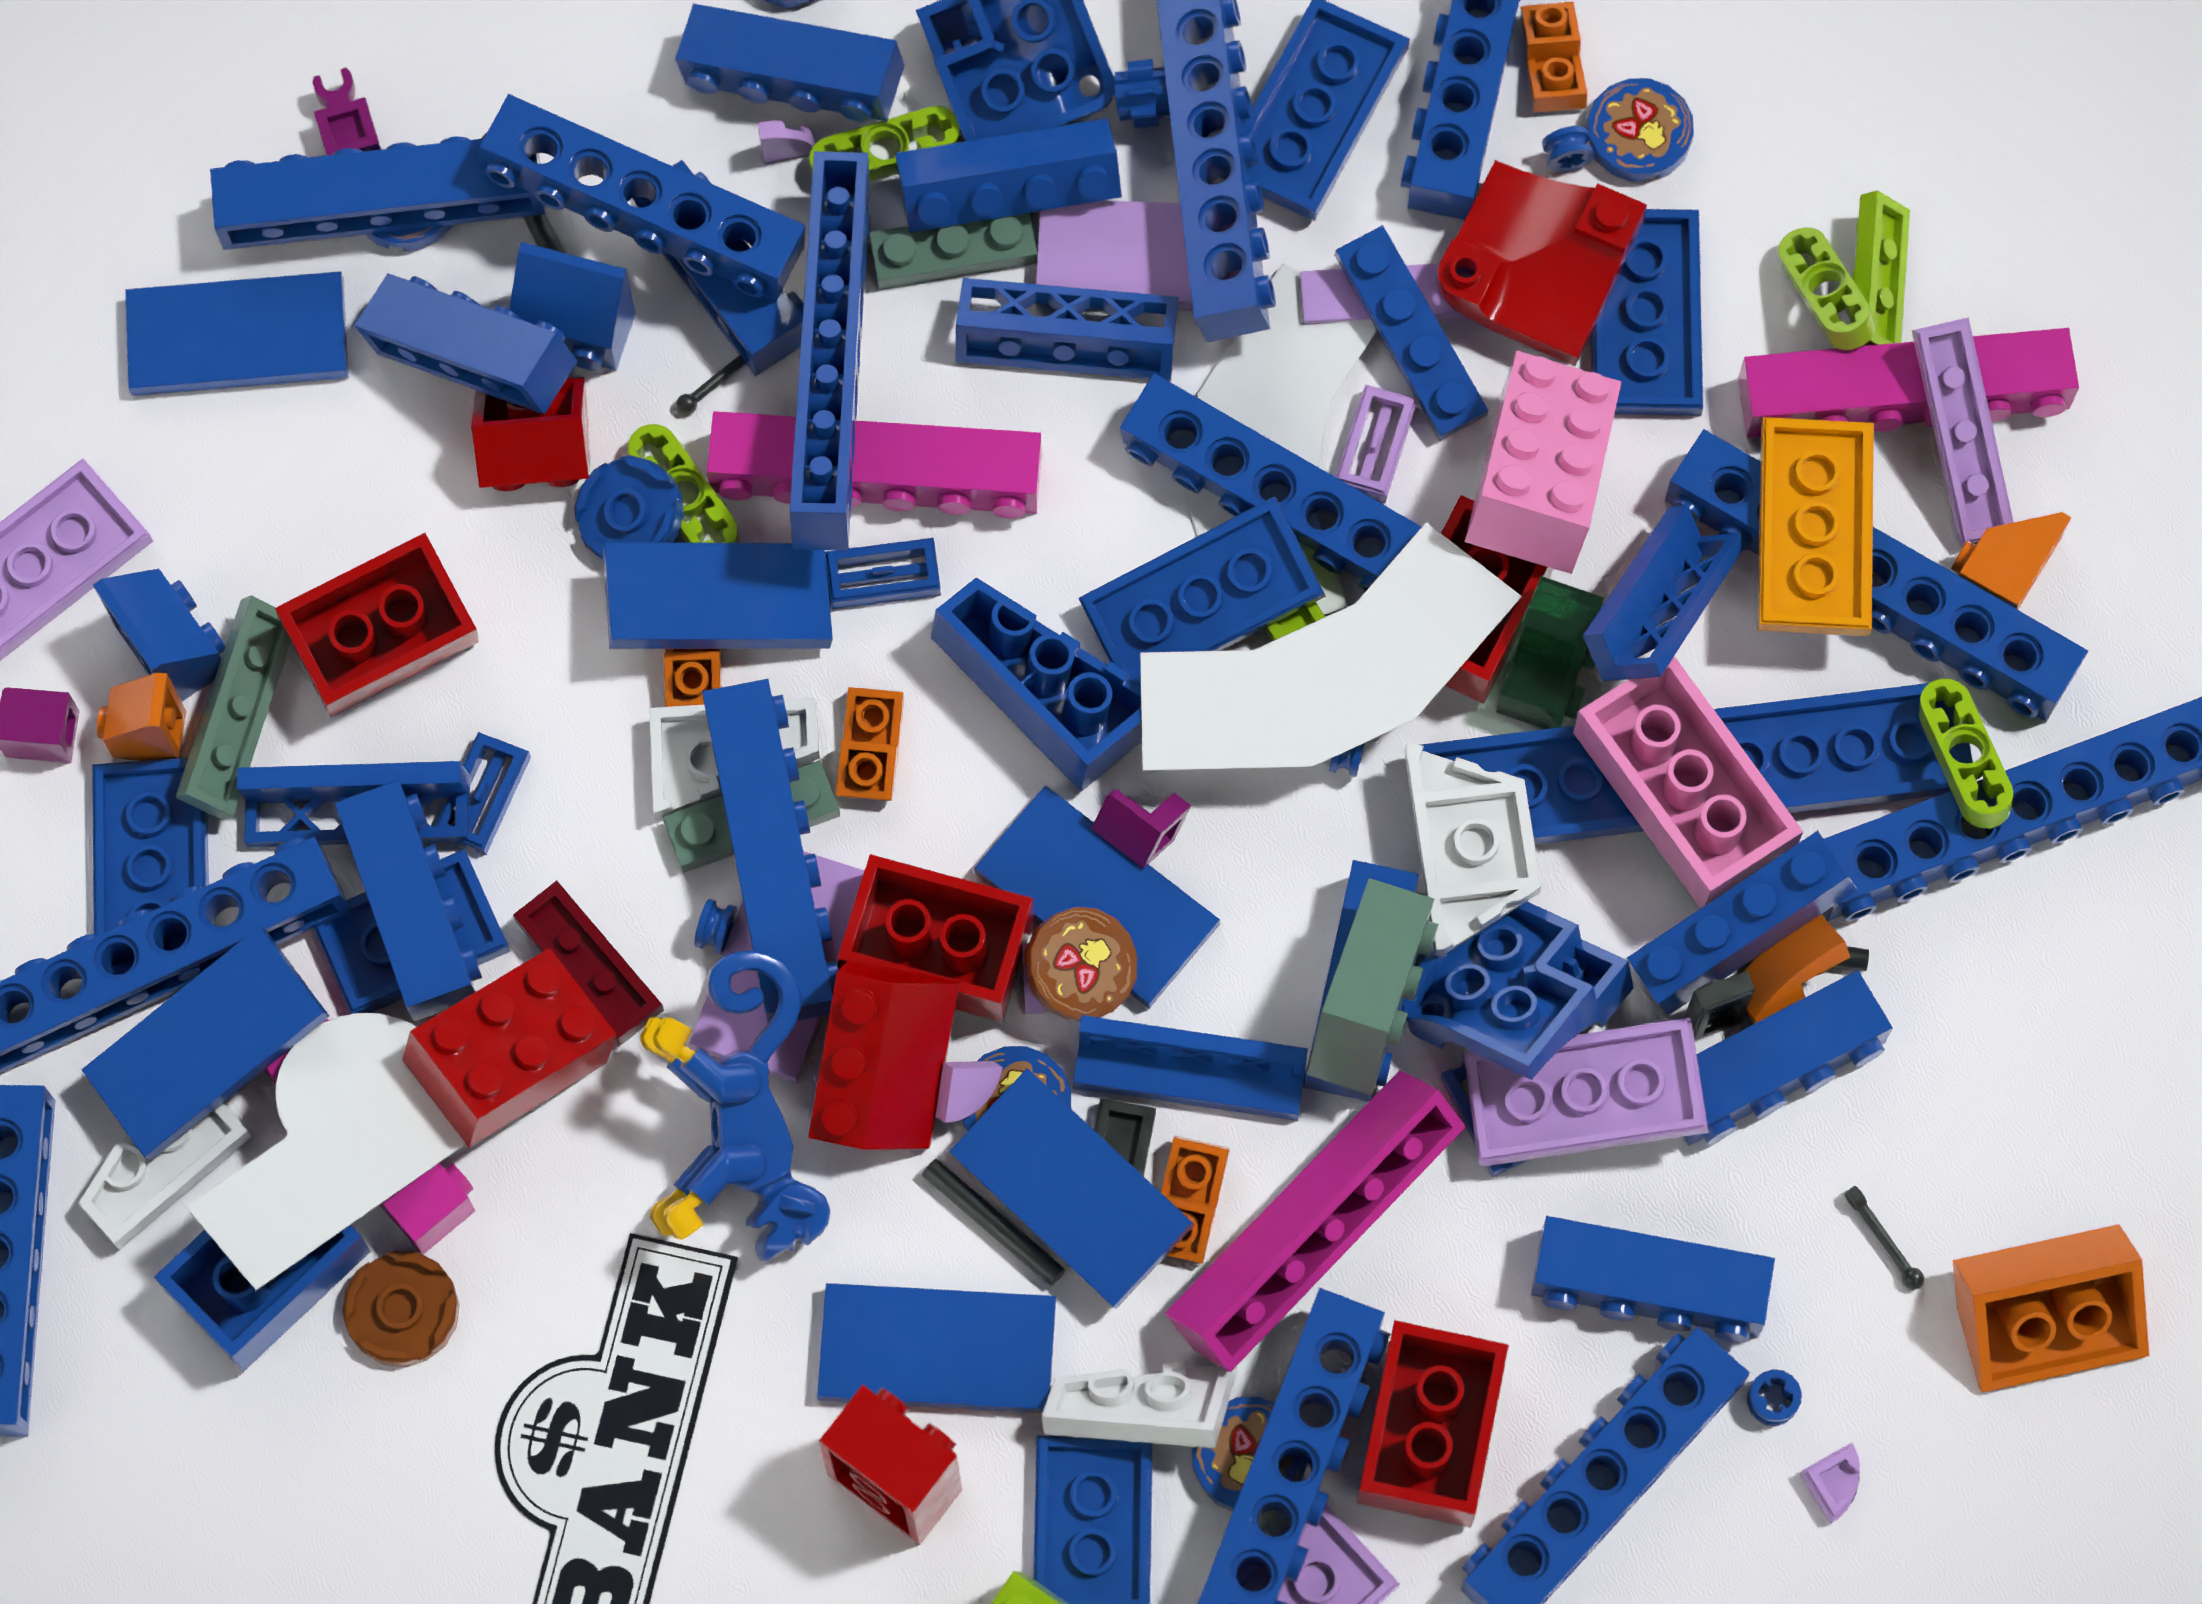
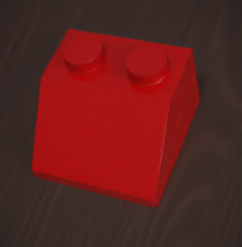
M585 377L567 378L545 415L476 390L471 430L479 488L493 487L496 491L509 492L524 487L525 484L547 482L550 486L566 487L576 484L580 479H589L590 444Z

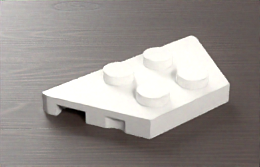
M1409 743L1405 744L1404 753L1426 896L1434 898L1429 920L1439 924L1433 943L1435 956H1443L1540 893L1541 882L1524 779L1500 771L1487 772L1476 763L1456 757L1455 761L1423 751L1424 746Z

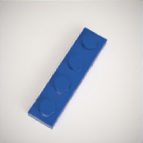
M1381 225L1336 249L1335 258L1414 397L1417 399L1438 439L1441 441L1486 417L1489 412L1487 406L1384 226Z

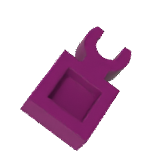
M347 67L340 69L343 84L334 91L324 88L320 75L313 76L312 84L317 100L322 106L326 107L314 111L326 155H332L334 152L345 148L359 149L363 152L381 150L366 97L353 100L356 95V86Z

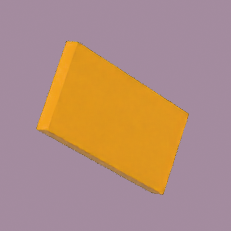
M1763 417L1761 423L1757 631L1850 636L1870 635L1872 630L1874 423Z

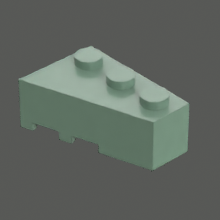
M1371 878L1368 879L1321 1012L1308 1066V1076L1371 1096L1373 1095L1389 1044L1398 1046L1404 1031L1408 1013L1400 1011L1403 1000L1405 998L1414 1001L1424 968L1415 966L1418 954L1429 957L1439 924L1429 921L1434 898Z

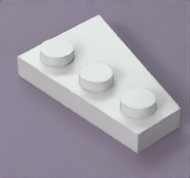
M816 698L784 700L789 728L779 729L782 748L794 747L797 766L819 759L818 706ZM690 705L649 708L654 819L663 818V816L721 796L722 792L705 706Z
M223 1103L152 1160L145 1158L128 1134H126L120 1144H115L78 1204L119 1250L250 1139L251 1135Z
M1184 1361L1163 1363V1372L1132 1376L1125 1369L1054 1378L1042 1414L1044 1434L1215 1448L1237 1375V1366L1230 1373L1217 1364L1186 1369Z

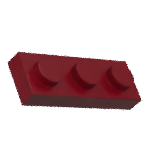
M557 880L513 914L517 925L540 952L551 948L617 1034L615 1040L619 1045L642 1029L649 1018L657 1017L664 1011L663 1005Z

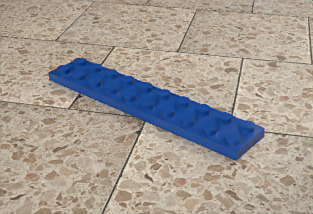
M1929 683L1714 709L1790 814L1939 796L1951 791L1919 720L1920 696L1923 689ZM1944 700L1937 701L1935 709L1942 708L1945 711L1949 720V730L1955 726L1953 722L1955 706L1948 707ZM1575 726L1419 744L1424 746L1423 751L1452 761H1455L1456 757L1478 764L1480 768L1487 772L1500 771L1524 779L1535 845L1644 831L1574 735ZM1959 743L1950 749L1949 752L1956 761L1973 763L1970 743Z

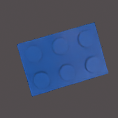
M349 1225L262 1287L255 1290L204 1229L160 1270L154 1278L166 1294L244 1372L371 1251L362 1236Z

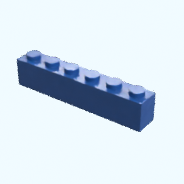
M454 136L443 139L440 143L416 146L413 143L400 142L382 150L363 152L359 149L345 148L328 156L309 158L301 154H291L274 162L254 163L247 160H237L226 164L225 167L210 168L214 228L223 250L544 215L545 205L535 197V194L517 186L513 188L502 187L490 180L485 172L481 171L479 146L484 138L470 140L466 137ZM539 153L529 158L532 162L541 164Z
M769 679L702 691L753 951L768 953L780 959L794 973L801 993V1010L797 1021L829 1015L836 974L839 968L837 961L826 963L822 942L832 940L826 907L815 909L811 888L821 887L815 853L804 855L800 835L811 832L805 801L793 802L789 783L800 780L794 747L782 748L779 729L789 728L783 694L772 696ZM757 972L760 988L764 994L763 1003L767 1023H769L776 1010L777 992L773 982L765 975Z

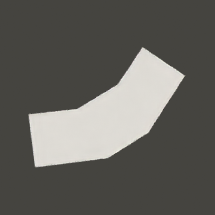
M1282 263L1271 280L1275 292L1276 306L1268 308L1270 329L1234 337L1200 388L1197 398L1320 468L1328 405L1377 330L1371 319L1304 324L1300 272ZM1192 432L1191 445L1197 438L1194 432ZM1226 456L1215 464L1214 470L1221 475L1231 476L1238 473L1244 463L1237 457ZM1272 483L1263 489L1261 497L1267 501L1275 496L1279 503L1289 496L1291 490L1282 483ZM1185 488L1184 497L1197 536L1234 518L1233 515L1219 506L1218 502L1221 499L1219 496L1205 488H1202L1200 493H1194ZM1314 512L1307 522L1312 528L1322 530L1317 514ZM1299 542L1326 597L1316 602L1323 614L1347 608L1348 605L1338 575L1317 564L1312 559L1315 551ZM1262 629L1247 638L1265 633L1266 631Z
M1426 522L1355 604L1255 650L1140 653L1143 771L1313 767L1405 725L1420 715L1522 596Z

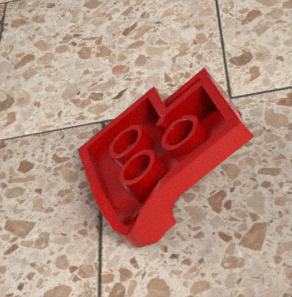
M1495 160L1456 238L1451 240L1440 261L1437 274L1438 290L1453 309L1470 320L1510 339L1576 366L1620 277L1621 267L1643 225L1647 204L1598 183L1595 188L1563 183L1528 173ZM1467 267L1473 270L1475 274L1469 278H1463L1456 273V270Z

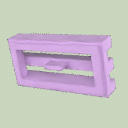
M1365 384L1336 478L1364 494L1375 495L1376 500L1386 503L1416 410L1417 399ZM1373 400L1382 403V407L1360 476L1350 474ZM1393 407H1399L1403 410L1380 482L1371 480Z

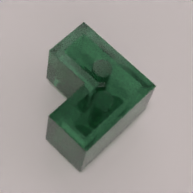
M1540 576L1522 624L1516 652L1499 695L1497 713L1543 729L1562 727L1565 716L1576 719L1586 688L1577 685L1583 667L1592 671L1595 668V663L1584 641L1583 634L1601 609L1604 597Z

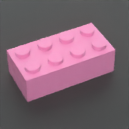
M1516 350L1500 395L1465 538L1466 543L1572 574L1590 528L1621 381Z
M1675 656L1661 677L1628 679L1579 710L1573 732L1700 908L1799 843L1803 830Z

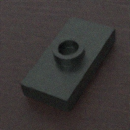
M1748 971L1707 983L1694 990L1684 1018L1691 1017L1695 1040L1741 1024L1755 991Z

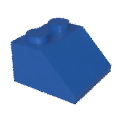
M521 242L517 255L509 310L523 321L535 325L537 321L541 320L559 329L565 335V345L578 361L576 366L590 371H598L601 367L617 371L636 315L626 269Z
M158 568L102 578L92 584L113 625L148 675L167 673L181 701H184L214 681L221 661L219 654L224 652L225 644L209 621L200 627L190 612L197 608V605L180 580L170 584Z

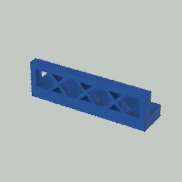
M963 278L956 319L955 362L1150 379L1153 373L1171 381L1179 297ZM972 298L993 299L1002 307L993 312L971 311ZM1035 303L1049 304L1056 312L1047 317L1032 316L1026 309ZM1089 308L1103 309L1110 316L1101 322L1087 321L1080 313ZM1142 313L1166 315L1164 327L1141 326L1134 318Z
M1688 505L1668 507L1583 634L1584 641L1602 681L1662 676L1745 548L1740 533L1701 536ZM1713 555L1710 558L1699 563L1703 556ZM1696 585L1695 587H1693V588H1691V589H1689V590H1687V591H1685V592L1679 594L1680 592H1682V591H1684V590H1686V589H1688V588H1690V587ZM1675 617V618L1672 619L1671 621H1669V622H1667V623H1665V624H1663V625L1657 627L1658 625H1660V624H1662V623H1664V622L1670 620L1671 618ZM1654 649L1650 657L1638 658Z
M461 761L237 768V790L245 799L244 843L247 847H275L292 839L303 838L307 840L315 836L320 845L349 844L342 823L334 830H320L309 817L325 802H338L396 780L400 781L406 796L417 793L423 811L435 799L456 797L455 826L431 827L428 824L418 828L423 842L468 839L470 823V775ZM284 803L295 814L280 831L259 832L260 804ZM293 803H307V804L300 810V809H299L295 804H293ZM303 823L311 829L296 831Z
M1081 1015L1079 1048L1073 1088L1298 1121L1308 1048Z

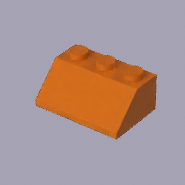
M2120 1224L1952 1260L1957 1311L1978 1387L1982 1393L2149 1356L2143 1261Z

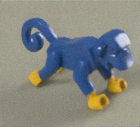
M738 951L723 956L710 969L707 977V992L711 1002L719 1009L734 1014L748 1013L761 1006L764 1002V994L759 988H748L740 994L732 991L730 986L732 976L743 971H756L769 978L774 984L778 999L773 1017L754 1040L747 1052L733 1051L715 1061L700 1046L694 1051L687 1048L685 1044L693 1029L670 1017H665L662 1020L657 1017L649 1018L640 1035V1042L646 1050L669 1061L667 1068L701 1099L710 1102L712 1145L704 1148L673 1185L676 1190L673 1194L662 1198L651 1207L650 1219L661 1235H673L675 1239L683 1240L704 1224L694 1208L701 1203L709 1206L727 1185L757 1194L759 1197L758 1203L748 1215L745 1223L746 1226L757 1229L766 1225V1228L755 1242V1251L761 1261L768 1262L785 1250L794 1251L796 1241L803 1245H810L828 1226L831 1209L825 1195L814 1187L793 1179L791 1174L793 1142L785 1119L769 1088L768 1061L791 1033L801 1010V993L798 981L791 969L780 959L760 951Z

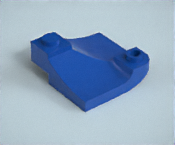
M939 0L915 10L965 141L1062 126L1105 109L1115 96L1114 74L1084 0ZM1087 76H1094L1100 84L1098 93L1091 97L1084 96L1080 91V82Z
M1527 901L1443 956H1435L1433 946L1429 957L1425 956L1419 965L1424 970L1415 999L1411 1001L1404 998L1403 1010L1408 1013L1406 1021L1408 1029L1419 1039L1440 1049L1447 1042L1455 1043L1532 1080L1541 1068L1580 1032L1593 1024L1602 1028L1634 987L1628 960L1581 939L1578 924Z

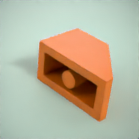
M2059 512L1987 528L1977 545L1969 541L1965 543L1951 570L1957 572L1958 576L2018 610L2062 539L2072 517Z
M153 673L110 688L108 706H101L98 712L97 735L99 739H103L113 759L147 761L180 758L186 709L168 674Z

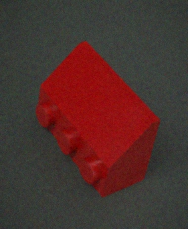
M849 959L837 971L808 1138L862 1150L929 1149L931 1147L943 1062L947 1061L961 982Z

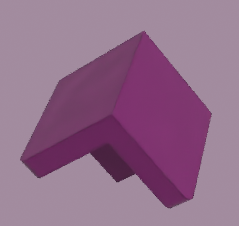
M4 688L0 700V750L7 758L71 763L80 711L70 693Z
M1114 789L1106 796L1091 829L1144 869L1174 842L1191 805L1176 793H1173L1152 813H1149L1130 797Z

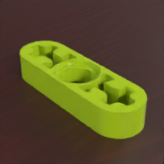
M931 106L889 118L887 122L879 121L828 136L819 140L811 149L809 158L811 174H813L814 151L855 152L854 148L861 146L862 153H868L870 182L898 174L896 156L886 160L875 157L870 151L875 141L881 138H891L901 146L899 152L910 151L909 138L906 132L912 131L913 141H916V150L961 142L960 126L955 113L950 109L942 106ZM938 125L939 130L944 132L945 139L935 142L933 136L929 135L928 128Z
M1810 227L1799 228L1789 232L1783 237L1778 246V253L1784 271L1830 344L1841 350H1852L1865 345L1873 337L1876 329L1869 304L1824 234ZM1807 252L1810 256H1813L1815 264L1808 268L1806 261L1801 255L1802 253ZM1836 281L1840 283L1839 287L1828 295H1816L1813 293L1815 288L1824 282ZM1845 309L1853 323L1846 325L1845 322L1840 321L1838 313Z
M647 424L638 428L631 435L628 442L629 456L650 460L658 464L651 455L645 457L644 446L652 443L656 448L663 446L662 451L665 463L670 468L666 472L674 478L676 483L682 481L691 482L699 489L697 499L693 503L683 506L684 517L679 533L685 542L702 543L705 540L702 524L697 519L705 512L706 520L715 531L724 529L722 532L724 541L722 543H739L735 519L674 434L668 428L659 424ZM710 539V540H706V541L703 542V543H715V542Z
M1938 679L1930 682L1923 689L1920 696L1919 720L1963 817L1970 824L1979 828L1997 827L2004 823L2010 815L2013 788L1967 688L1958 681ZM1944 700L1948 707L1955 706L1953 715L1955 726L1949 730V720L1945 711L1942 708L1935 709L1937 701ZM1970 743L1980 750L1982 756L1973 763H1961L1956 761L1949 751L1956 744ZM1982 776L1983 789L1989 798H1996L1995 806L1988 807L1984 800L1976 801L1978 793L1976 780Z

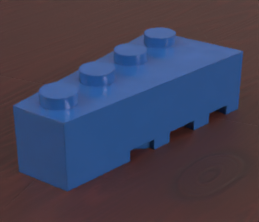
M976 577L935 610L931 639L1082 792L1142 742L1141 686L1129 679V673L1110 661L1108 664L1100 661L1081 649L1079 641L1065 632H1062L1060 635L1038 622L1036 614Z

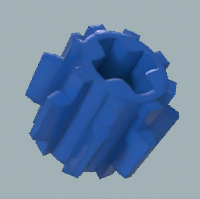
M1153 59L1127 62L1128 69L1115 72L1114 76L1119 120H1133L1134 129L1160 126V117L1170 116L1164 67L1154 68Z

